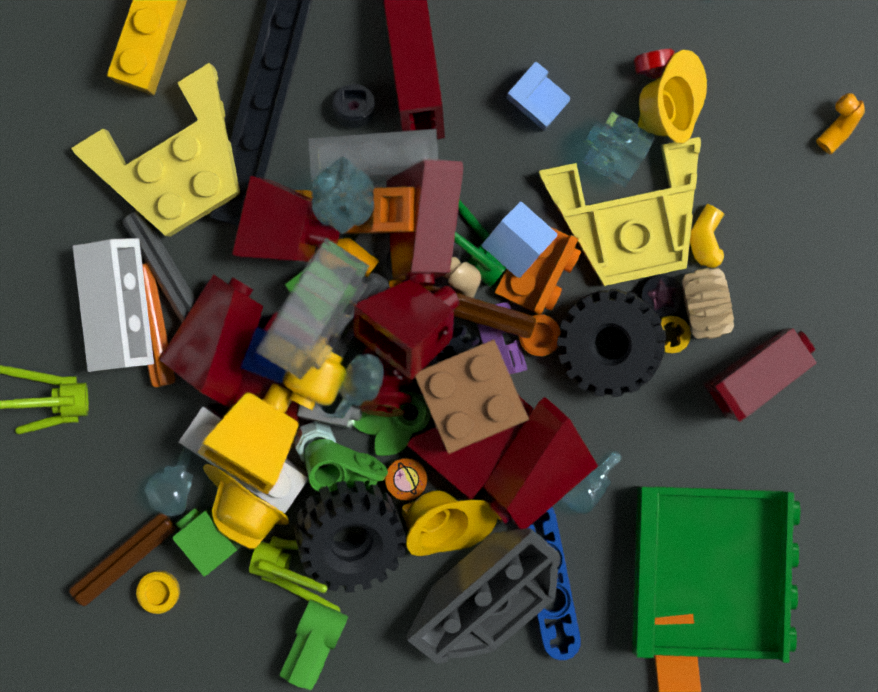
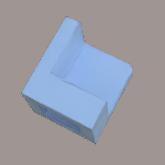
M535 61L509 91L506 99L542 130H545L569 103L570 97L547 77L548 71Z
M520 201L498 224L481 246L511 273L520 278L554 241L557 233Z

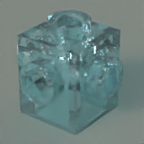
M612 111L604 125L597 121L595 122L583 143L590 148L582 162L593 168L598 174L606 176L625 188L644 160L655 136L638 127L632 120L623 118Z
M340 157L312 181V210L315 216L327 226L331 224L342 235L354 225L359 226L363 224L374 210L373 182L365 172L358 169L346 157Z

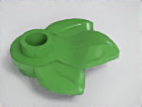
M401 389L402 393L412 396V403L410 404L418 408L419 414L414 420H407L403 415L399 417H381L363 412L360 421L353 420L352 425L361 432L376 435L375 452L377 455L397 454L406 448L412 433L421 431L430 421L431 411L423 395L417 392H408L407 389ZM400 405L399 409L403 410L406 405Z

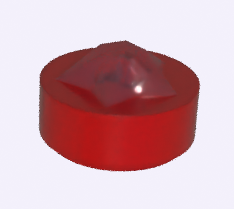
M661 49L636 56L633 59L636 74L645 75L652 79L662 77L669 60L675 54V50Z

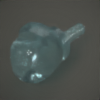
M371 354L358 355L348 365L344 382L340 387L343 400L335 411V415L338 418H344L352 404L361 405L363 401L373 400L378 395L383 381V365L377 356Z
M185 446L176 468L166 465L164 473H155L145 486V493L149 495L148 502L150 507L168 516L181 515L187 507L186 501L192 485L193 475L185 471L193 451Z
M614 451L599 468H596L561 498L563 502L579 514H587L592 511L611 485V481L606 475L622 459V456L617 451Z

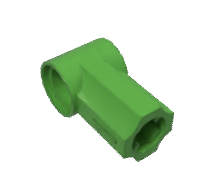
M310 599L295 632L298 635L279 676L297 687L312 690L324 667L330 649L334 650L349 616Z

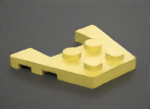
M210 63L177 82L198 120L135 160L126 164L109 131L101 129L72 147L74 154L160 232L168 237H171L241 194L231 142L227 137L224 121L225 111L223 101L220 100L217 81H219L215 67Z
M700 137L691 138L683 144L672 142L661 146L669 188L586 206L577 163L538 172L540 180L573 236L578 238L577 243L603 286L687 268L694 191L697 183L698 155L701 147Z

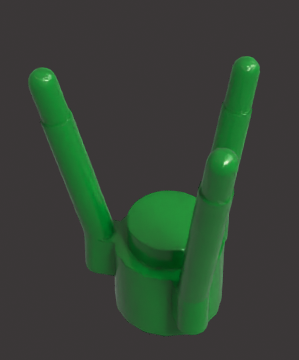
M459 199V213L480 239L485 242L489 234ZM455 231L454 242L471 255L467 263L476 267L481 274V281L491 287L502 275L506 267L481 246L482 243L476 248Z

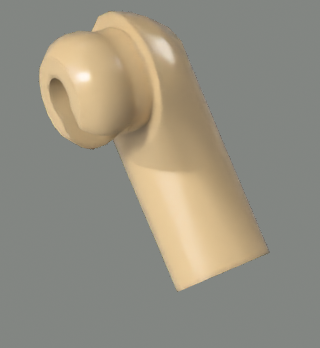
M452 257L450 273L443 275V277L448 279V284L455 288V293L474 298L481 281V274L476 267L467 262L461 263L457 257Z

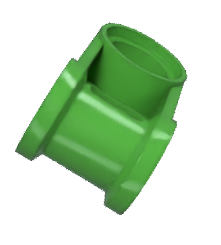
M318 439L311 442L303 454L309 483L318 492L325 486H328L330 492L338 490L336 482L346 481L347 488H353L354 481H363L366 490H368L371 484L376 486L378 481H383L388 475L387 468L375 457L359 453L329 439ZM324 464H331V465H329V466H327V467L319 468L320 466H322V465H324Z

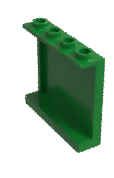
M637 486L632 653L637 658H654V655L778 659L783 663H790V652H795L797 647L796 628L791 627V610H796L798 605L797 585L792 584V568H797L799 564V545L797 542H793V526L799 525L801 515L799 500H794V492ZM693 614L694 618L693 624L655 625V618Z

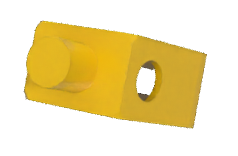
M277 384L271 385L263 400L247 392L206 437L197 453L268 495L278 481L299 425L296 420L284 414L292 402L290 400L292 393Z

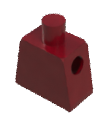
M250 176L232 255L260 259L311 262L316 247L330 251L336 247L339 239V227L322 222L325 209L323 203L273 180Z
M412 280L404 281L354 305V336L411 380L450 343L453 336V310L459 306L458 296L449 286H443L434 293H431L419 283H413Z

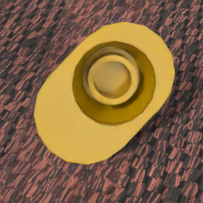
M689 50L676 52L669 60L662 77L649 83L642 89L639 97L640 118L637 126L640 132L668 136L675 143L680 144L690 139L707 94L705 69L695 53Z
M206 464L203 466L204 472L218 487L212 508V516L219 532L225 537L248 549H255L275 524H289V518L282 511L256 497L230 475L213 465Z
M440 490L430 491L422 495L415 502L405 504L402 507V516L409 531L406 537V548L412 555L426 556L438 552L460 550L479 543L493 531L497 523L496 515L488 506L491 503L485 500L458 501L449 493Z

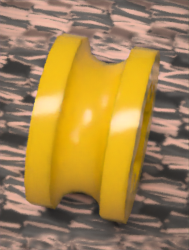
M662 317L661 324L663 330H665V324L672 322V328H676L678 325L682 331L677 336L678 344L676 346L670 347L671 342L668 341L665 343V352H681L687 347L691 339L689 325L680 317Z

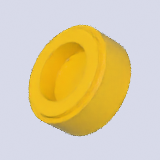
M163 570L152 571L140 580L136 591L137 600L141 607L150 613H165L179 599V583L169 572Z

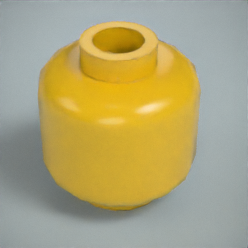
M314 343L311 344L309 349H298L283 377L285 387L293 391L290 400L313 410L316 403L323 406L331 405L346 378V369L340 364L343 358Z

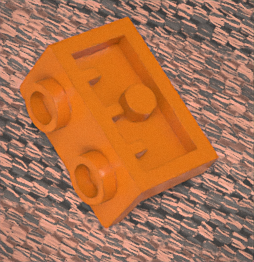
M554 228L552 229L557 233V237L520 278L516 277L506 268L494 292L495 294L538 315L542 314L544 308L552 311L562 292V288L556 286L563 270L571 273L581 253L580 250L575 248L578 238L572 235L568 236Z

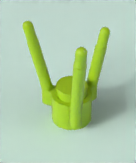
M0 365V374L60 386V388H52L51 397L0 400V409L52 407L53 413H61L57 416L18 426L15 429L17 434L33 432L63 423L79 422V416H88L87 383H77V376L61 377Z
M273 536L270 544L261 541L258 547L254 549L249 567L251 574L261 576V580L274 583L307 601L312 599L340 612V608L335 604L299 586L302 585L325 593L327 591L326 585L288 570L291 555L284 553V550H298L296 540H285Z

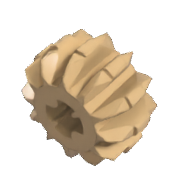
M704 268L684 275L682 289L691 334L696 339H713L731 333L734 328V317L725 274L719 268Z

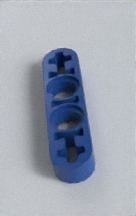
M551 507L547 511L548 518L542 520L544 535L553 532L554 539L543 540L559 552L560 564L558 566L556 588L564 593L565 602L556 611L544 608L537 614L546 652L554 659L568 660L578 653L581 646V637L557 518L553 507ZM530 525L528 528H531L536 533L534 525ZM569 614L570 621L561 620L566 636L573 635V640L567 642L566 650L560 651L557 645H550V640L556 638L555 625L553 622L545 625L544 619H559Z

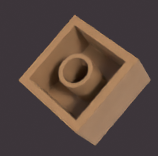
M495 339L422 369L416 375V379L448 454L529 420Z

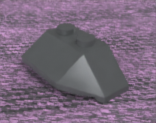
M531 528L492 533L432 586L407 634V641L436 664L448 662L450 658H467L494 652L555 599L558 566L560 564L559 552Z

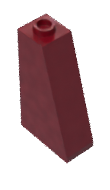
M384 0L404 144L445 138L443 104L427 0Z

